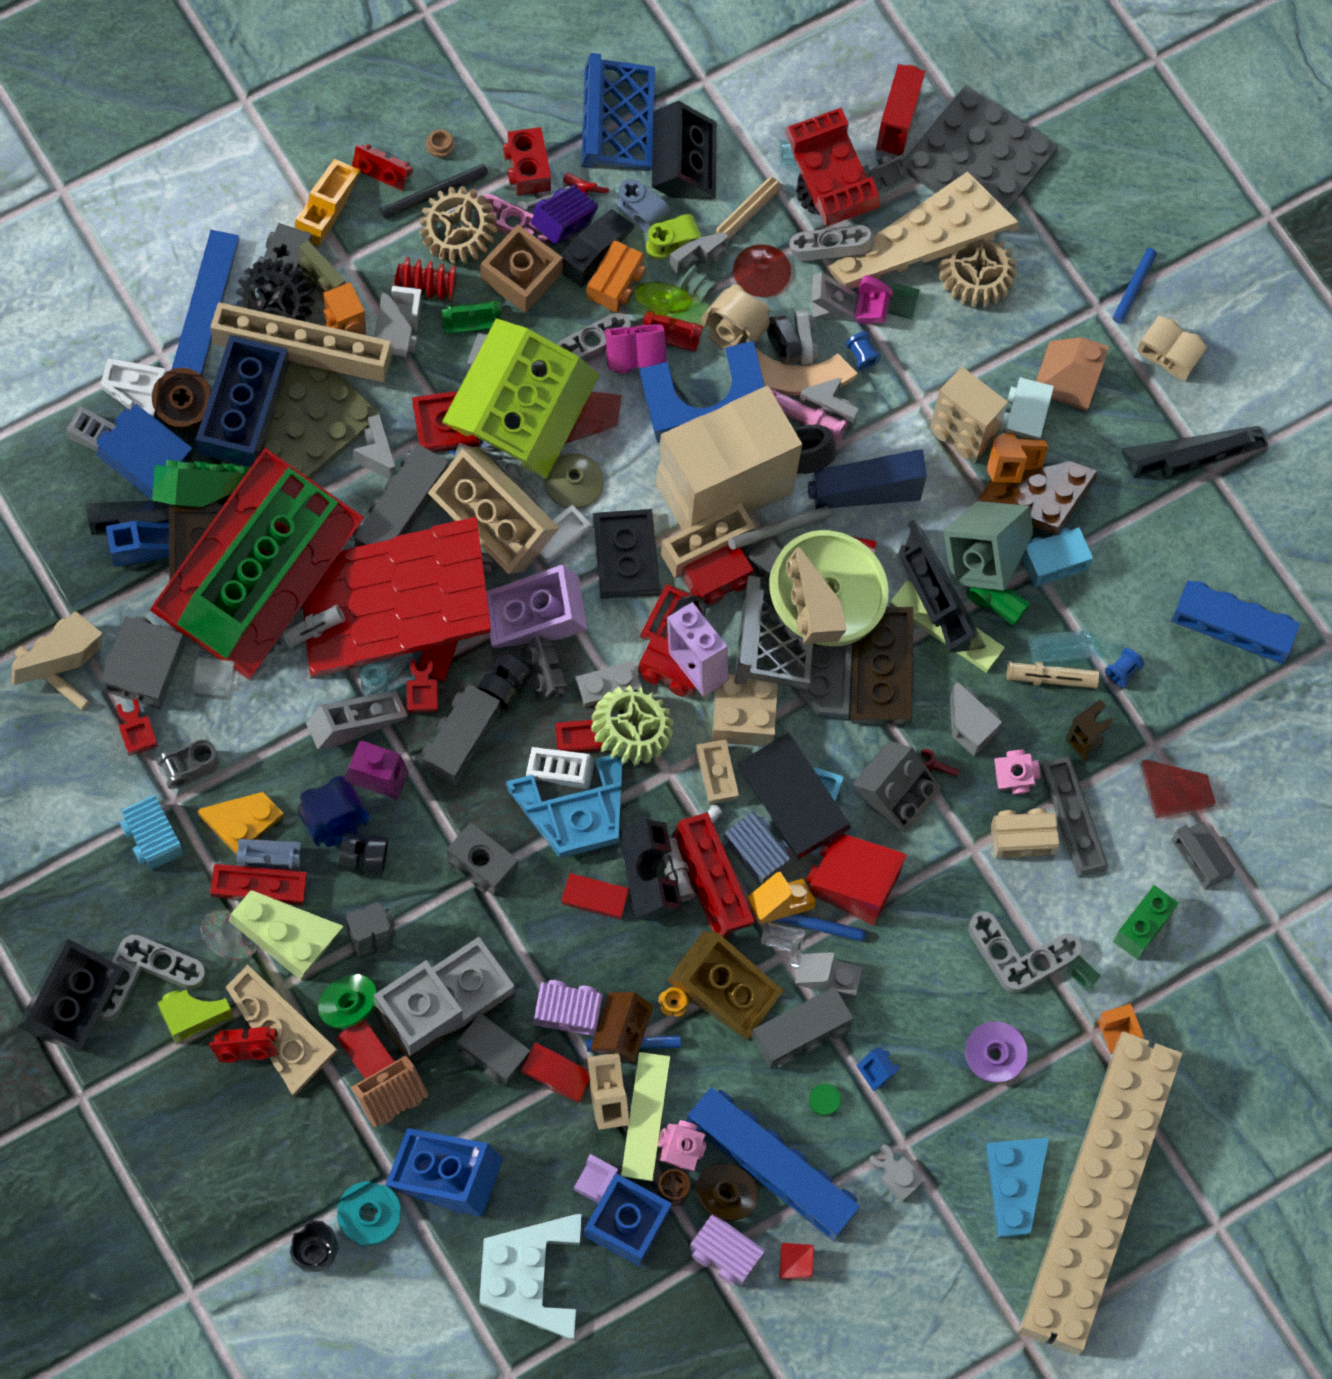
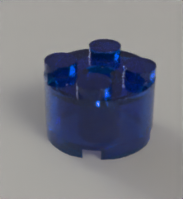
M343 776L332 778L326 785L318 789H308L299 797L301 803L297 810L298 816L313 843L320 847V843H325L327 847L341 844L344 832L358 833L356 828L361 822L365 826L369 821V814L353 785L345 781Z

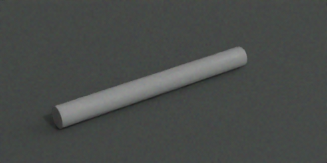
M824 506L729 538L728 544L734 550L831 516V510L828 506Z

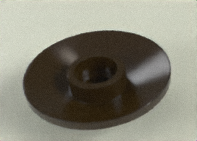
M717 1163L707 1167L698 1178L696 1185L698 1199L705 1210L711 1215L713 1214L726 1221H737L746 1218L755 1209L758 1202V1189L752 1177L742 1168L728 1163Z

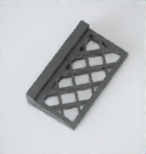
M749 576L743 595L734 683L746 685L749 678L808 689L813 643L804 644L803 638L794 633L782 621L774 606L770 607L763 600V597L771 598L770 587L760 585L761 578ZM770 617L777 625L768 629L761 621ZM784 631L791 639L783 643L775 634ZM768 639L775 647L766 651L759 643ZM797 644L805 653L796 656L789 648ZM782 653L789 661L780 665L773 656ZM766 661L773 669L770 671L756 669V665ZM795 666L803 674V678L791 676L786 670Z

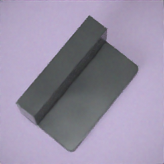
M1199 822L1190 828L1186 824L1176 830L1171 841L1204 890L1234 873L1235 868L1203 822Z

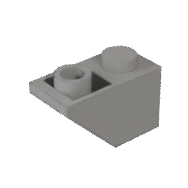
M957 682L953 686L950 696L952 737L975 756L998 734L1002 721H1000V717L994 709L985 707L978 701V697L972 689L966 686L963 687Z

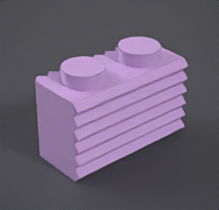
M549 980L548 984L541 983L534 1016L535 1026L595 1036L602 1004V993H597V989L590 986H579V989L566 987V983L557 980Z
M713 1214L690 1245V1250L693 1252L692 1257L698 1263L705 1267L711 1264L720 1271L718 1276L732 1286L735 1283L742 1286L765 1253L763 1248Z

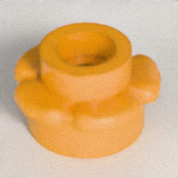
M670 987L659 996L660 1010L666 1016H682L686 1012V1006L689 1005V997L683 990ZM676 1000L677 1004L672 1005L671 1001Z

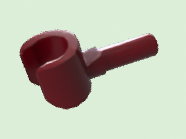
M921 750V755L930 759L929 762L924 763L929 771L935 769L954 777L958 776L959 770L935 760L934 753L931 750Z

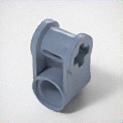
M626 179L621 183L617 202L618 208L645 233H648L649 228L653 224L664 222L672 214L667 203L652 193L637 179Z

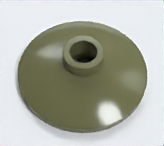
M577 453L558 457L547 479H545V488L550 498L565 508L570 507L572 504L576 509L589 506L598 499L604 485V477L599 465L590 457ZM578 474L580 477L577 480H572L569 475Z

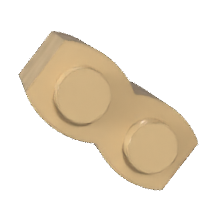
M1158 316L1140 341L1137 351L1149 361L1161 365L1171 375L1186 381L1203 357L1207 345L1198 335L1182 331L1173 319Z

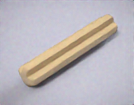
M769 177L716 228L715 234L726 233L729 236V240L780 190V183L775 178Z

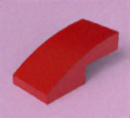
M537 1043L534 1044L521 1069L523 1075L549 1086L551 1091L577 1103L580 1102L590 1082L587 1070Z

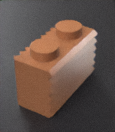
M407 1056L402 1057L351 1087L365 1116L373 1127L389 1123L396 1114H400L406 1108L411 1109L418 1106L423 1098H427L429 1095L415 1066Z

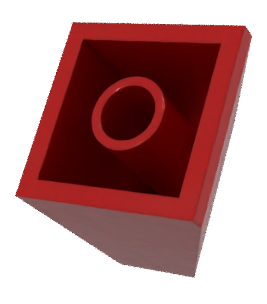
M841 834L834 838L833 841L824 844L820 852V856L824 858L819 867L813 865L806 880L810 883L809 890L814 897L874 926L901 874L907 855L884 846Z

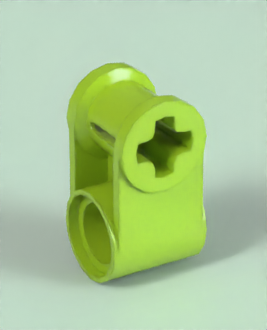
M685 214L675 219L653 224L648 230L646 252L653 259H665L670 257V254L678 248L701 238L702 236L694 217L691 214Z

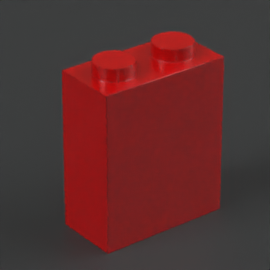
M897 65L882 116L875 150L893 153L897 156L904 154L920 100L926 71L913 65Z

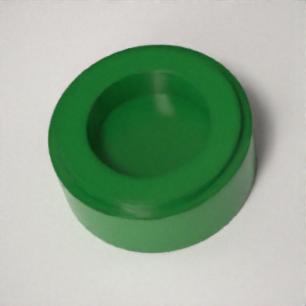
M830 1084L817 1085L809 1095L810 1109L816 1115L822 1117L834 1114L841 1103L839 1091Z

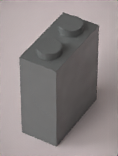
M125 616L100 679L103 692L128 700L137 699L141 704L161 709L185 647L183 634L172 626L164 625L159 627L143 617L136 616L135 618Z

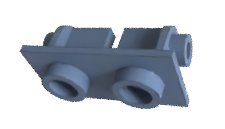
M238 839L237 866L299 871L301 842Z

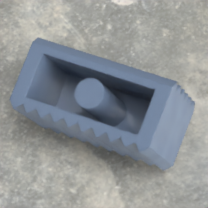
M751 812L725 832L723 841L755 881L758 882L759 886H761L774 874L782 872L790 866L792 851L784 840L777 841L771 833L773 831L771 824L764 816L759 818L755 812Z

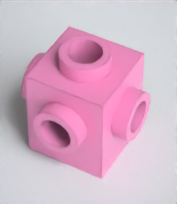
M1013 750L1006 752L1007 757L995 758L997 783L1000 792L1012 790V795L1029 793L1030 787H1036L1035 779L1041 778L1038 760H1032L1031 753L1025 754L1024 750ZM1016 769H1023V773L1020 776L1013 775Z
M679 1120L678 1125L668 1124L666 1129H662L658 1139L660 1151L657 1160L685 1170L694 1171L697 1159L700 1160L705 1152L706 1142L703 1141L705 1134L696 1131L697 1125L683 1120Z

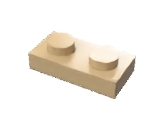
M726 739L697 744L696 752L708 805L738 800L739 793Z

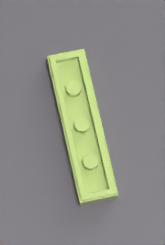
M906 580L890 601L889 606L913 607L914 623L946 645L941 626L936 627L931 622L913 584ZM976 628L986 647L957 653L987 673L1002 654L1005 647Z

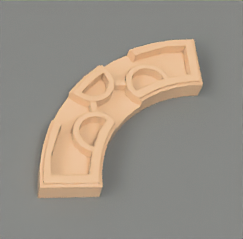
M755 347L764 385H768L771 389L781 392L783 395L800 396L804 388L837 378H842L841 388L857 378L858 373L839 354L817 364L796 366L773 360Z

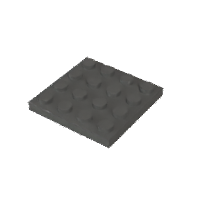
M965 85L900 165L904 164L909 176L935 193L968 171L1009 211L1057 152L1058 145Z

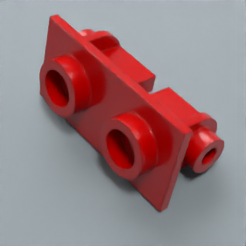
M361 144L355 147L353 167L360 169L361 173L398 190H404L406 177L410 178L413 172V167L410 166L409 162H404L393 156L388 159L386 158V153L371 147L370 144L366 146Z
M653 311L645 313L643 325H663L665 344L696 352L703 330L702 325L661 315Z
M270 1026L249 1028L248 1038L245 1039L243 1029L222 1030L219 1034L214 1035V1042L209 1043L219 1062L233 1063L238 1060H263L268 1057L279 1056V1052L273 1044V1041L278 1039V1032L276 1028L271 1029Z

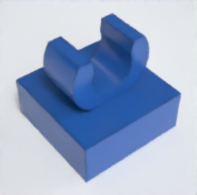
M881 1047L871 1050L856 1065L873 1091L882 1088L900 1068L898 1064L893 1066L888 1059L891 1053L887 1050L883 1051Z

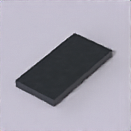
M789 732L737 763L739 770L798 859L851 829L850 823Z

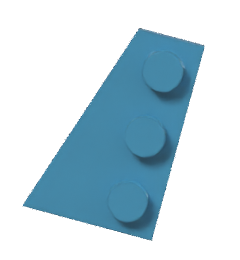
M1049 1138L986 1144L998 1239L1023 1237L1031 1234Z

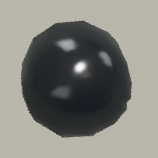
M310 1220L306 1222L305 1227L301 1231L293 1234L289 1253L293 1263L304 1272H320L327 1269L335 1261L339 1245L335 1233L329 1225L323 1221Z

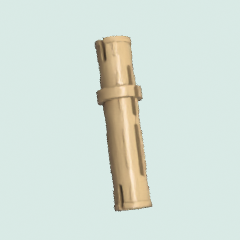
M1009 661L1006 678L1007 681L1033 682L1035 686L1045 683L1097 689L1099 671L1043 666L1042 662H1035V665Z

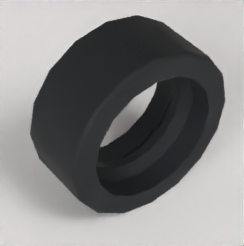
M804 425L794 429L802 443L797 474L817 472L834 461L837 455L832 432L827 427L822 425Z

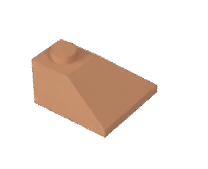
M1082 337L1050 341L1036 382L1054 386L1051 395L1052 400L1088 411L1109 346Z

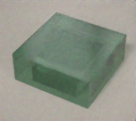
M892 283L890 288L893 290V294L889 300L887 313L912 320L920 289Z
M1080 955L1070 962L1066 970L1088 993L1097 985L1101 978V975Z

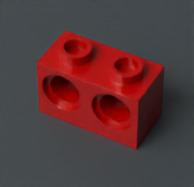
M542 128L508 131L507 143H503V153L505 161L510 160L511 168L507 169L510 186L515 185L517 196L551 191V173ZM526 147L529 150L520 151L519 148ZM526 172H531V173H533L534 175H533V176H525V175H523V174L526 173Z

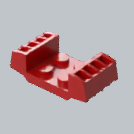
M842 108L788 126L785 131L794 159L813 203L826 227L880 208L878 190L872 176L866 177L847 133L849 123Z

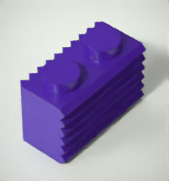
M573 185L566 190L560 188L548 201L542 199L535 205L531 224L557 245L562 240L564 241L569 236L571 237L576 232H579L580 229L582 230L587 225L589 226L598 209V204L594 203L593 199H590L589 196H586L585 192L578 189L577 185Z

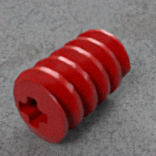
M406 257L403 264H398L394 286L415 287V289H421V295L426 289L427 298L432 299L437 292L440 301H444L449 294V299L452 303L457 281L456 268L452 265L449 272L445 273L444 264L441 263L437 271H435L432 261H429L426 268H422L421 259H418L415 265L411 266L410 257Z

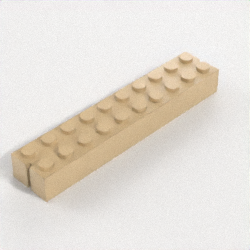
M1123 1031L1117 1039L1018 1331L1021 1335L1043 1343L1048 1341L1051 1333L1056 1334L1057 1336L1053 1339L1051 1346L1078 1356L1084 1350L1182 1056L1181 1052L1156 1043L1153 1048H1149L1148 1040Z

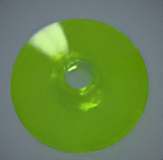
M646 282L640 284L635 289L636 300L657 315L665 316L682 313L689 310L692 305V297L688 292L669 283Z

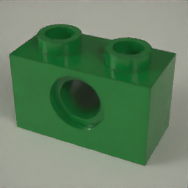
M1153 885L1119 929L1113 942L1138 960L1172 916L1179 902Z

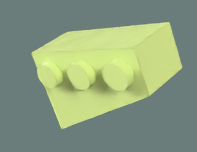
M252 890L233 910L229 918L231 924L300 980L343 929L342 925Z

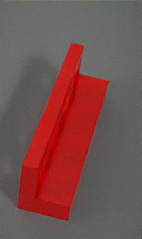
M706 812L680 820L672 833V837L677 839L683 862L688 864L689 877L712 931L719 933L727 940L732 932L752 926L755 922L709 813Z

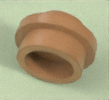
M442 129L433 131L426 140L427 151L432 156L438 158L447 157L453 152L455 147L453 136Z

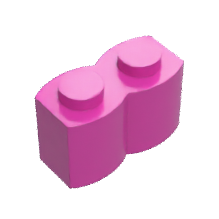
M652 324L604 330L609 370H614L617 374H625L631 372L633 368H644L667 362L663 325Z

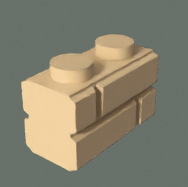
M1038 808L1030 810L1028 814L1016 815L1014 810H1005L999 812L998 816L993 817L991 832L995 858L1056 855L1059 848L1055 812L1047 813L1046 809Z

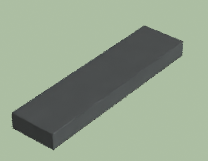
M1070 755L1041 763L1040 769L1077 876L1082 877L1107 870L1108 864Z

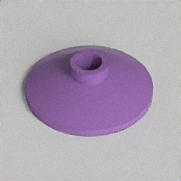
M987 1022L975 1028L969 1035L965 1045V1058L972 1072L982 1080L991 1083H1003L1014 1079L1023 1070L1027 1061V1046L1020 1032L1011 1025L1003 1022ZM997 1051L1000 1054V1059L993 1060L989 1056V1052Z

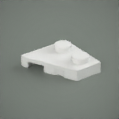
M107 358L101 388L131 410L137 404L155 418L156 411L151 399L152 390L156 381L166 374V370L164 368Z

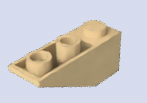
M796 548L786 562V572L788 577L792 578L793 583L791 598L793 605H797L798 617L796 624L798 633L802 634L804 644L839 641L846 632L842 603L802 549Z
M76 611L68 618H62L47 637L42 636L35 642L29 653L16 658L11 666V683L18 685L81 667L101 649L102 632Z

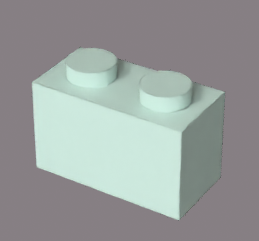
M1020 377L1017 388L1012 386L1010 388L1007 401L1012 406L1010 413L1005 412L1000 429L1005 430V433H1014L1017 439L1040 440L1054 386Z

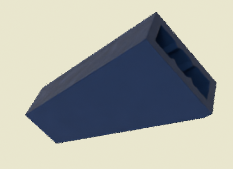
M923 449L823 468L814 472L812 481H808L809 499H814L815 509L824 506L838 508L920 501L927 478Z

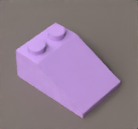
M563 564L486 591L491 627L490 639L493 648L529 644L535 636H539L540 640L548 638L549 641L559 640L588 630L579 577Z

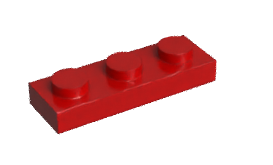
M214 864L210 895L211 897L243 900L252 890L286 904L304 905L307 872Z

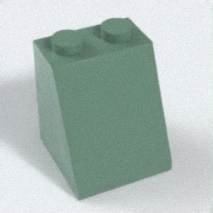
M977 501L944 530L951 585L1005 590L1033 535L1030 506Z

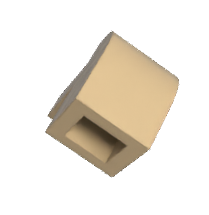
M619 1053L587 1057L591 1098L598 1130L630 1125Z

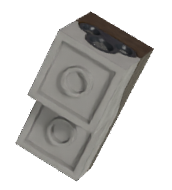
M478 937L434 967H431L426 960L374 994L375 1013L402 1054L407 1056L412 1064H414L467 1029L480 1013L486 1016L515 997V986L481 938Z

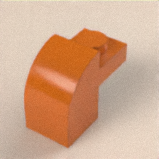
M1014 433L998 435L993 441L987 464V471L992 481L1021 483L1024 471L1043 468L1048 445L1045 440L1017 439Z

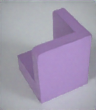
M590 1154L586 1167L574 1186V1190L599 1203L615 1173H618V1169Z

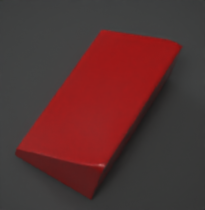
M365 1019L357 1025L348 1027L336 1037L364 1079L395 1062Z

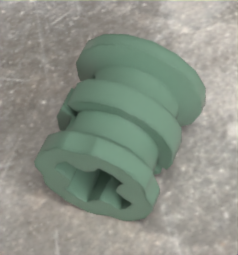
M694 265L683 276L678 288L681 290L684 288L688 289V294L692 297L696 295L698 301L704 303L716 289L717 282L714 280L709 281L707 279L708 276L703 272L700 274L698 266Z

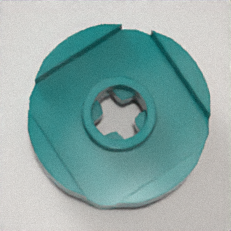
M370 1181L356 1183L349 1187L340 1199L337 1210L339 1228L349 1241L354 1242L359 1247L383 1244L395 1234L400 1226V1203L395 1193L383 1184L380 1185ZM366 1206L370 1210L376 1208L378 1211L374 1215L375 1220L371 1222L368 1219L362 1220L360 1218L364 1214L363 1208Z

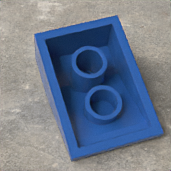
M407 1128L385 1186L455 1212L482 1217L503 1158L488 1143Z

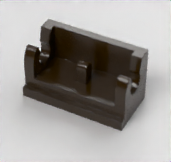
M1101 700L1074 718L1066 736L1067 742L1084 762L1089 759L1092 752L1102 745L1104 737L1099 738V736L1112 723V718L1106 719L1101 724L1095 721L1098 714L1105 708Z

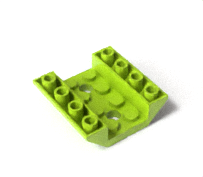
M496 318L442 423L467 437L472 434L522 461L520 466L547 479L600 375L579 356L528 328ZM539 361L545 364L547 373L544 377H536L532 373L531 366L534 362ZM513 413L519 417L520 425L517 429L512 430L505 425L504 418L507 414Z

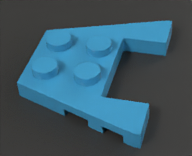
M608 755L595 759V767L602 787L543 802L541 801L533 775L506 781L508 792L559 858L619 843L622 783L621 757L616 756L611 759V756Z

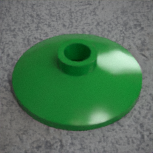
M358 974L347 975L335 980L324 990L319 999V1016L326 1025L333 1028L343 1029L357 1025L367 1018L375 1007L374 994L377 993L376 986L368 977Z

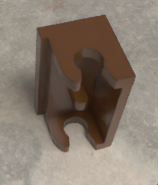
M609 992L590 1049L596 1053H619L620 1061L635 1063L654 1006L635 992Z

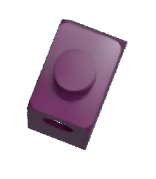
M359 741L343 781L398 800L409 771L400 754L364 741Z

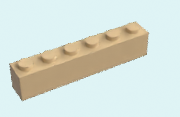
M220 302L217 304L210 327L212 343L215 345L226 347L229 336L233 335L286 348L290 362L383 383L385 382L392 358L391 341Z

